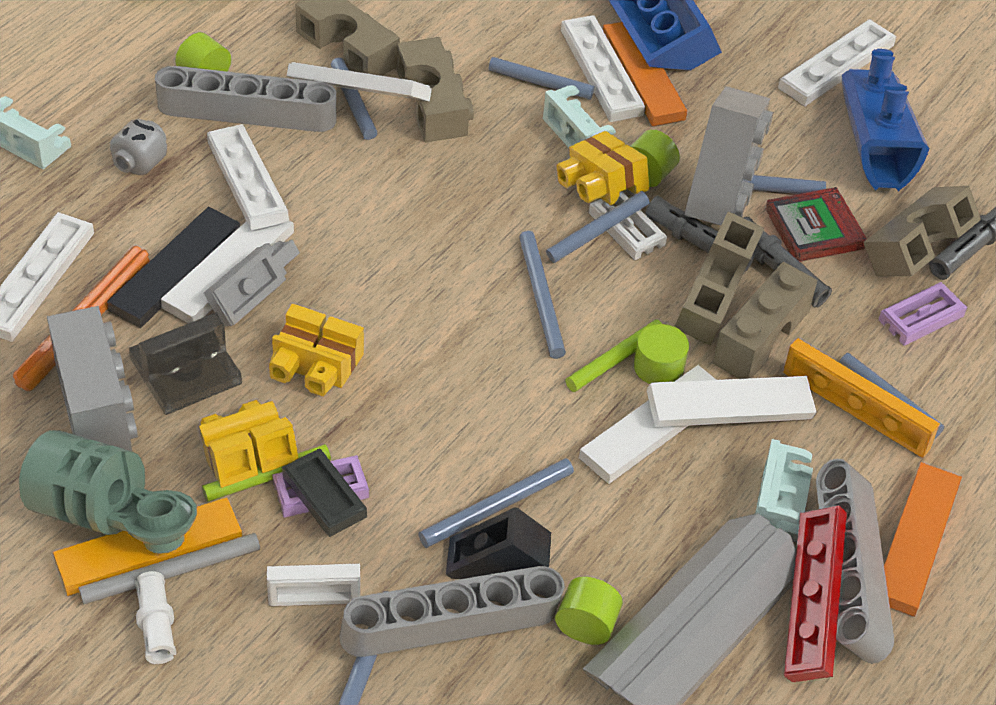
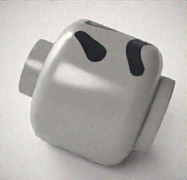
M131 120L110 141V151L115 166L122 172H131L136 175H146L167 154V138L162 128L153 121Z

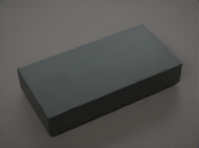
M320 448L282 467L284 479L328 537L367 518V507Z

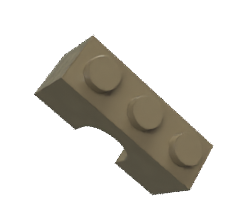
M302 0L295 4L296 32L319 49L332 42H343L344 61L349 71L383 76L397 67V43H400V38L393 31L385 28L369 14L364 13L348 0Z
M440 37L397 43V72L400 79L412 80L432 88L430 101L416 99V121L425 143L468 136V123L474 117L471 99L465 98L463 94L462 78L460 74L454 73L452 54L449 50L445 51Z
M933 187L864 241L876 276H913L935 258L930 243L947 238H959L977 224L981 218L970 187Z
M727 212L674 327L681 330L684 334L711 345L763 233L764 227L731 212Z
M783 261L720 331L713 364L739 379L752 378L769 359L772 345L779 332L782 331L790 335L809 313L818 280Z

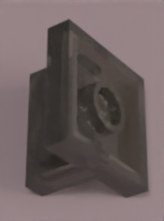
M217 312L129 348L131 361L165 415L242 384V374L226 351L224 322Z

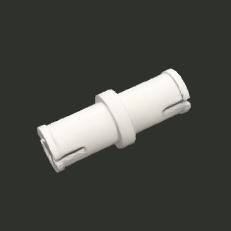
M149 571L140 574L137 580H135L140 608L136 613V621L138 627L143 631L146 660L153 664H163L171 661L174 658L173 655H176L171 625L174 622V612L172 607L167 604L164 576L159 572Z

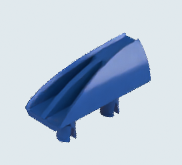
M882 48L872 51L869 70L849 69L842 74V88L857 149L869 183L875 191L878 188H896L897 191H900L919 172L930 148L907 99L909 91H906L907 86L901 84L897 75L892 71L893 61L895 60L894 52Z

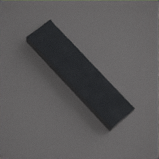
M208 206L107 301L109 311L142 328L162 308L161 298L240 227V222Z

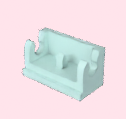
M573 85L556 91L551 89L545 92L543 120L569 148L603 131H607L612 135L616 133V130L611 125L599 127L583 110L578 99L567 101L569 96L579 93V90Z
M7 96L1 97L0 147L43 170L71 147L70 138L58 136L65 130L64 126L55 124L47 130L20 116L19 112L13 108L3 112L6 107L13 103V99Z
M772 439L764 467L755 514L759 513L769 520L771 525L777 529L781 528L791 535L793 542H797L800 513L805 512L813 468L803 464H795L791 460L811 463L812 454L805 449L780 444L779 440Z

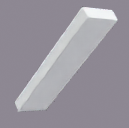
M592 15L562 21L561 32L589 84L595 86L594 93L609 121L614 122L644 116L645 105L596 17Z
M869 19L780 78L778 89L802 105L807 106L842 82V74L849 69H861L871 62V53L874 49H890L893 47L896 36Z
M295 62L289 63L287 76L295 79L325 82L335 87L430 101L432 88H429L430 86L412 80Z
M243 124L207 132L208 144L251 231L289 222L288 210Z
M59 212L54 216L0 286V338L13 342L93 236L94 229L92 223Z
M246 221L161 298L162 309L194 327L213 309L203 293L257 247H261L265 243H270L272 246L278 241L284 242L294 233V223L289 221L251 231Z
M697 365L675 382L716 379ZM648 400L582 447L579 459L610 484L688 426L655 427Z
M807 376L650 383L647 388L655 427L812 419L817 413Z

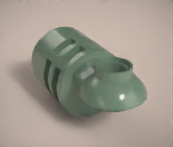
M49 430L39 436L29 448L21 467L19 491L22 502L28 510L105 535L117 534L122 530L126 531L132 537L143 542L146 549L153 553H168L180 547L184 542V535L189 531L197 516V504L190 496L179 491L162 490L152 492L144 489L145 468L138 454L64 431Z

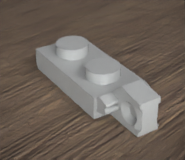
M293 240L287 242L278 241L272 246L270 243H265L261 247H257L203 293L223 326L235 325L286 280L285 275L287 272L284 266L300 253Z

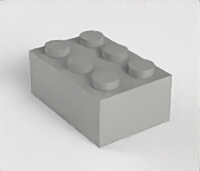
M727 86L723 89L711 108L684 215L717 225H722L727 212H731L739 217L743 216L745 207L749 205L754 189V184L748 181H752L755 170H758L763 156L764 148L758 147V144L761 145L765 134H768L774 112L768 111L770 98Z
M99 306L47 316L57 373L72 434L132 451L130 439L137 438L138 433L133 413L126 412L133 411L134 406L129 385H125L124 380L119 381V379L125 378L120 353H116L115 349L110 350V347L116 346L111 321L103 323Z

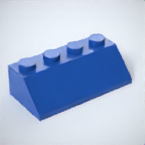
M609 0L649 67L692 70L722 53L709 23L694 0Z

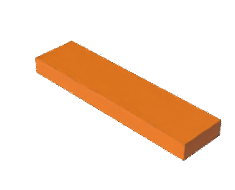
M622 22L603 25L602 30L645 105L644 112L651 125L657 126L686 120L687 109L664 68L649 67Z
M922 462L920 463L884 564L890 608L915 617L962 476Z

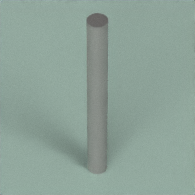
M256 533L245 535L78 587L83 605L136 589L135 580L142 573L156 571L161 573L164 579H168L260 550L259 541Z

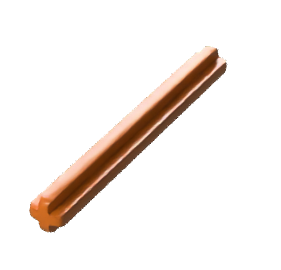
M133 246L72 311L99 306L102 315L108 309L107 301L150 262L148 258L149 253L145 249ZM50 335L13 373L14 383L19 388L25 391H32L56 365Z

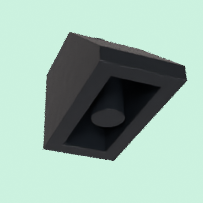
M514 507L450 537L446 575L451 579H466L538 566L549 567L552 532L519 508Z

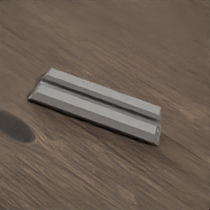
M759 513L728 520L583 668V671L606 690L611 688L615 694L626 699L631 705H682L793 586L796 551L791 535L781 528L777 529L771 525L770 521Z

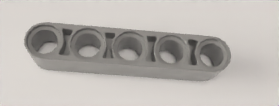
M167 66L155 74L157 104L160 112L165 115L314 132L328 131L337 122L336 90L332 85L325 82L180 66Z
M837 458L824 464L816 478L819 509L839 505L847 512L836 639L863 661L871 664L879 663L891 653L894 646V633L873 487L850 464L843 459Z
M538 566L359 596L347 603L344 609L339 634L340 644L349 654L356 657H366L541 626L549 623L555 617L565 588L564 580L554 569ZM535 594L543 595L546 598L538 597ZM490 601L499 602V603H501L503 606L495 605V604H493V603L490 602ZM446 609H454L457 610L459 613H451L448 612ZM408 616L413 618L415 621H406L401 617ZM364 624L369 626L370 629H361L355 625Z

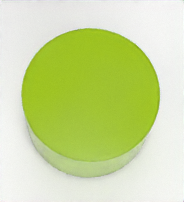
M198 32L189 36L180 45L176 54L175 64L180 67L228 72L231 65V54L210 36L203 32Z
M658 130L645 131L630 146L647 157L649 187L657 186L680 161L679 150L675 142L668 135Z
M655 324L646 327L639 334L634 359V370L638 377L648 384L675 382L682 377L689 350V341L686 335L678 328L667 324Z
M577 577L570 581L557 611L555 621L559 629L574 640L590 645L603 644L611 636L622 608L623 600L619 592L610 584L593 577Z

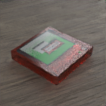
M837 187L767 200L766 212L788 252L799 262L865 249L864 241L867 238Z

